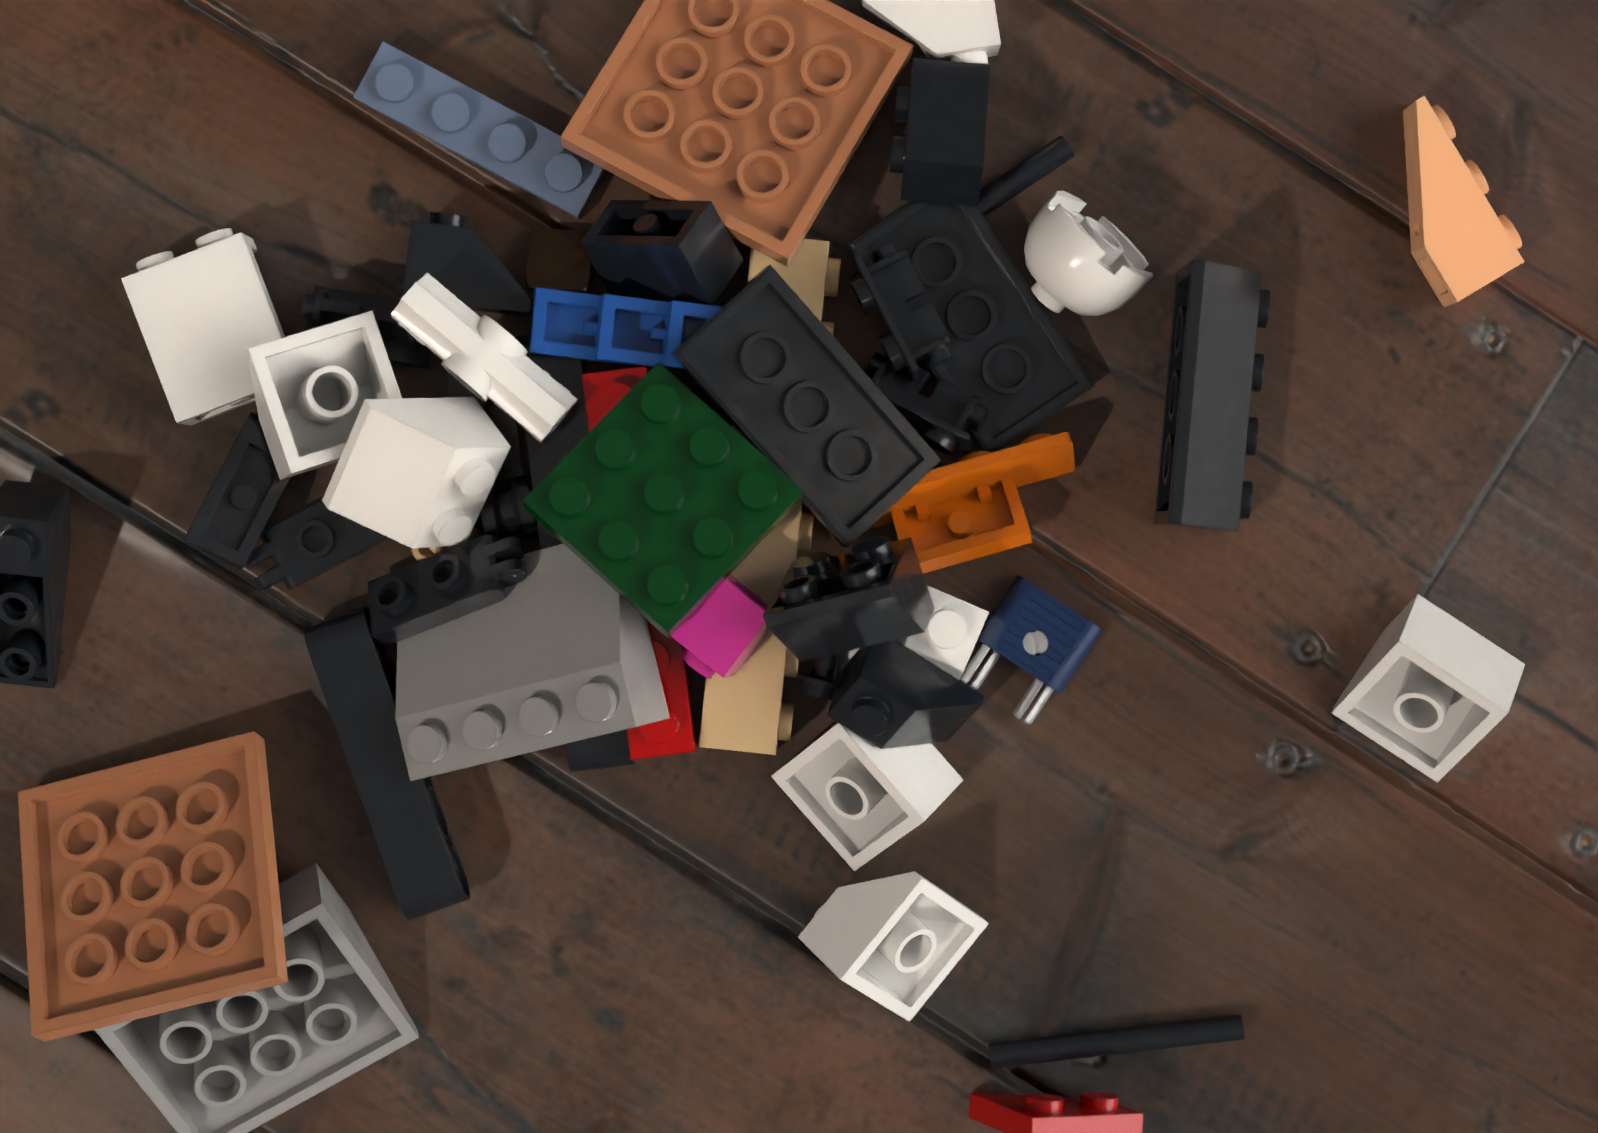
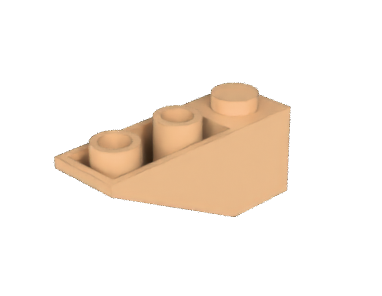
M1424 95L1403 110L1411 254L1442 306L1446 307L1459 302L1525 261L1518 251L1522 247V241L1515 226L1505 215L1501 214L1497 217L1485 197V194L1489 192V186L1483 173L1472 160L1469 159L1464 162L1453 144L1452 139L1456 137V132L1450 118L1439 105L1431 107Z

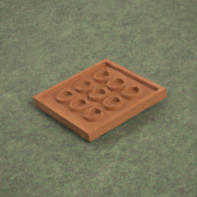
M644 0L560 136L562 147L663 201H711L732 238L788 267L910 60L913 45L828 0Z
M255 731L18 791L31 1034L33 1037L45 1042L288 983L265 740Z

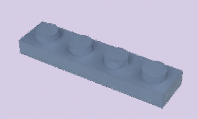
M384 41L381 43L353 96L357 102L579 220L606 171L562 147L560 135Z

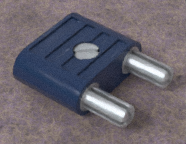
M1017 575L981 630L978 640L983 643L960 679L964 684H967L990 648H992L993 651L969 687L978 690L1000 656H1004L1036 677L1013 712L1017 719H1021L1043 684H1046L1022 721L1025 724L1031 725L1053 691L1055 690L1062 694L1103 630L1030 581Z

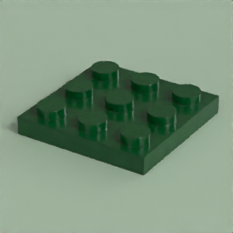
M658 362L522 502L523 507L669 639L800 502L804 491Z

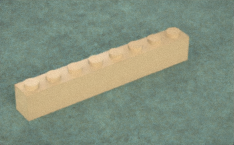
M804 239L788 267L751 248L748 282L765 266L771 265L833 335L834 322L822 321L825 296L837 297L841 259L829 258L830 241ZM733 424L732 428H734L741 436H743L742 433ZM801 500L731 573L734 578L767 604L772 600L791 563L797 559L798 550H811L814 514L802 512L803 502ZM770 630L734 676L722 678L719 674L715 673L711 679L706 677L699 747L776 755L778 740H791L794 703L782 702L784 678H797L799 660Z

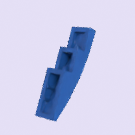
M536 287L533 294L527 352L530 354L651 368L659 362L666 369L686 371L670 353L721 306L674 300L665 302L610 294L594 295Z

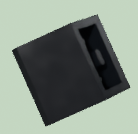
M879 536L858 543L852 548L850 553L829 558L827 552H815L793 561L765 610L763 618L767 628L800 662L924 633L933 613L934 605L911 537L890 542L889 537Z

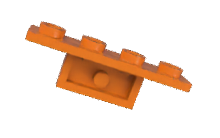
M1069 432L1056 435L1048 433L1036 434L1026 438L1017 446L992 453L989 451L973 452L962 457L957 463L932 469L867 530L893 523L898 540L911 537L923 574L1032 543L1031 531L1017 488L1068 474L1075 470L1074 449Z

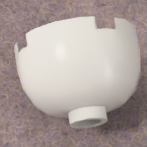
M1056 191L1039 210L1029 226L1024 244L1025 261L1029 272L1037 281L1031 287V290L1040 302L1056 313H1060L1067 307L1080 315L1099 316L1120 309L1134 298L1153 277L1152 272L1144 271L1149 264L1135 245L1104 216L1097 222L1091 217H1084L1079 214L1087 203L1065 191Z

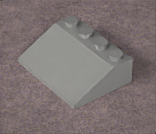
M559 544L524 554V557L520 560L525 562L527 577L522 582L505 588V598L502 601L397 642L395 719L410 781L669 719L670 715L646 618L566 545Z
M317 863L279 883L288 983L95 1029L97 1034L177 1133H248L419 1038L415 1024L350 909Z

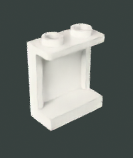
M231 228L217 230L198 238L195 241L198 249L174 258L172 251H166L146 257L136 263L137 273L121 278L175 421L179 424L192 426L254 402L255 395L246 350L285 337L253 254L257 252L254 240L241 232L234 235Z

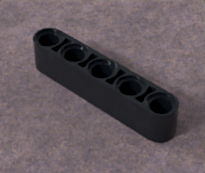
M363 606L305 627L304 637L313 667L395 896L407 920H413L469 900L471 895L468 880L432 778L430 776L410 781L395 719L396 678L384 645L371 637L369 609Z

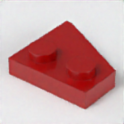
M1086 1091L1080 1093V1098H1064L1044 1093L1027 1095L970 1093L969 1118L1003 1133H1142L1143 1113L1120 1105L1119 1096L1113 1093Z

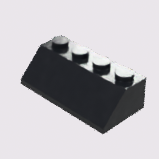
M1192 260L1176 272L1154 525L1238 531L1239 519H1249L1253 485L1252 481H1243L1245 455L1254 456L1256 452L1259 430L1258 418L1249 417L1251 391L1260 392L1264 376V354L1255 353L1257 328H1266L1270 310V291L1260 289L1262 273L1203 260Z

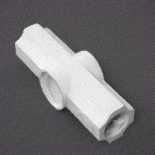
M426 273L420 280L414 283L391 313L392 318L398 322L399 326L403 327L418 342L428 347L443 360L441 365L458 382L484 402L488 399L540 443L555 430L577 402V398L567 388L554 380L548 372L543 371L526 356L527 350L508 331L486 315L478 316L429 273Z

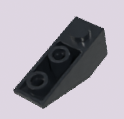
M5 480L0 487V683L53 689L57 684L71 548L69 486Z

